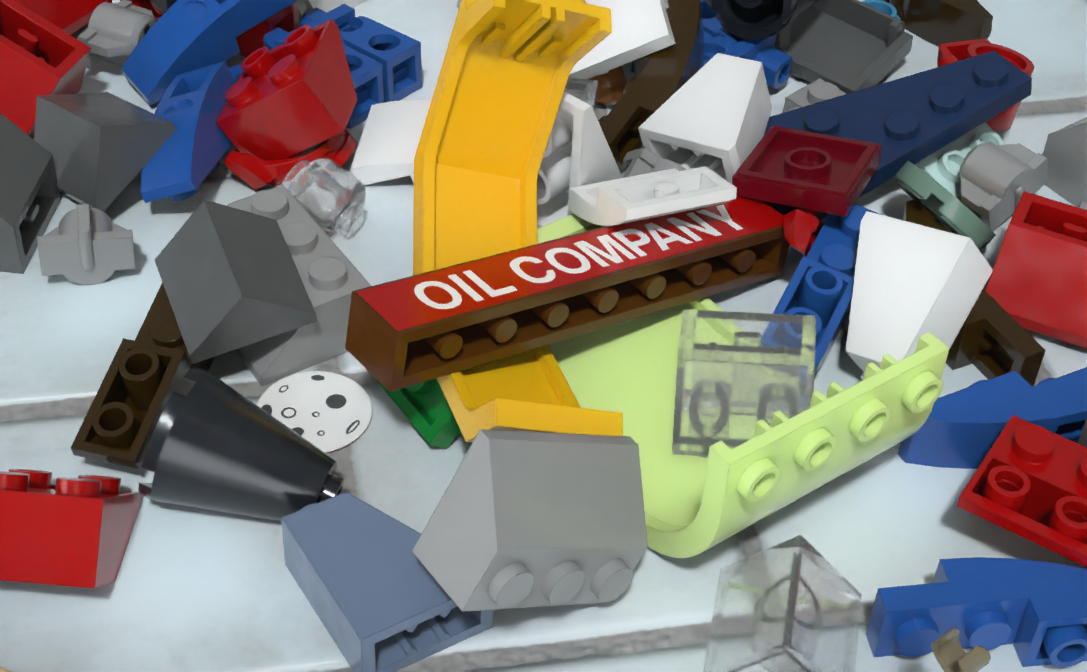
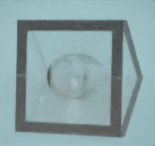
M802 535L793 537L720 568L703 672H855L862 594Z

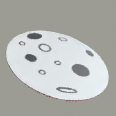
M326 371L302 372L285 377L271 385L261 395L257 406L325 453L339 450L353 443L365 432L372 418V403L367 392L352 379Z

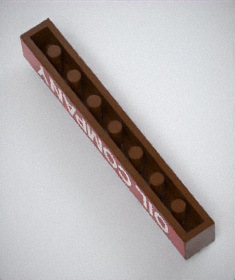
M736 196L735 200L724 204L619 225L605 226L352 291L345 349L389 392L779 276L782 275L790 247L784 236V215L762 200Z

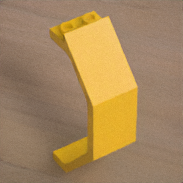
M461 0L414 157L413 275L538 244L537 178L539 168L570 72L579 60L612 33L611 9L588 4L585 0ZM548 345L437 378L466 442L473 443L480 429L623 436V413L580 407Z

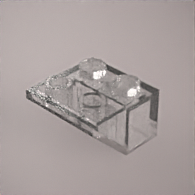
M683 309L678 346L672 454L708 458L709 447L721 440L730 449H733L754 438L756 422L761 419L771 427L773 413L778 410L790 419L809 409L814 390L816 316Z

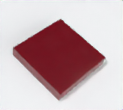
M773 125L732 176V185L737 187L736 196L847 216L881 163L882 145Z

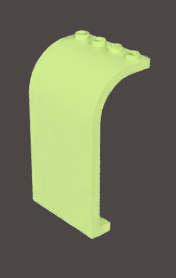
M571 214L538 228L537 240L539 244L605 226L590 223L576 214ZM708 297L548 345L581 408L623 413V436H630L639 446L648 547L663 555L675 558H689L706 551L916 433L926 422L935 401L941 394L943 389L941 378L950 348L928 332L919 337L914 354L899 362L889 354L882 356L880 368L873 362L866 365L862 381L845 390L834 381L829 384L827 396H825L819 390H814L773 353L757 347L758 340Z

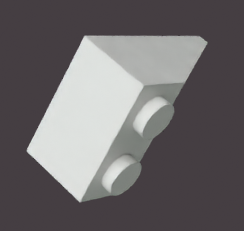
M565 91L538 172L537 229L574 214L569 210V188L622 178L593 107Z

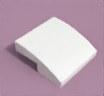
M585 0L588 4L611 9L612 33L575 64L569 78L577 84L676 44L666 9L669 8L667 0Z
M431 99L400 100L371 105L350 168L359 187L411 176L414 183V157Z
M706 166L683 171L673 168L569 188V210L590 223L601 226H613L728 203L736 199L737 187Z

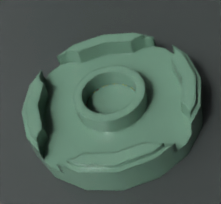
M907 161L894 176L896 178L894 181L912 199H917L932 215L951 229L952 233L971 238L980 251L996 236L961 201L910 161Z

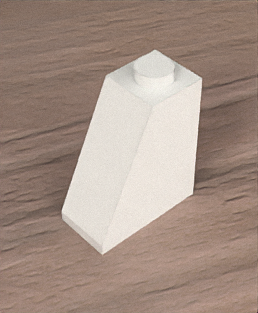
M717 53L638 127L643 147H646L660 158L678 163L687 170L706 166L732 184V176L763 138L772 110L762 62Z
M866 211L860 224L846 342V352L863 371L861 375L862 380L868 363L873 362L880 368L882 356L889 354L899 362L915 353L919 337L928 332L950 348L993 271L971 238Z

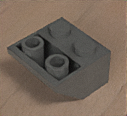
M0 113V272L24 274L38 246L37 236L44 235L61 199L59 189L57 188V177L52 154Z

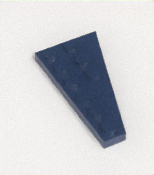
M991 51L769 117L764 135L774 125L882 145L881 163L860 194V198L893 178L907 161L915 165L1030 96L1032 78L996 51ZM764 201L782 215L799 208ZM820 211L816 213L820 221L829 215V213Z

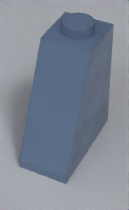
M344 492L322 502L309 504L299 511L281 518L285 565L353 672H396L493 627V610L462 612L414 555L412 550L421 533L352 494Z

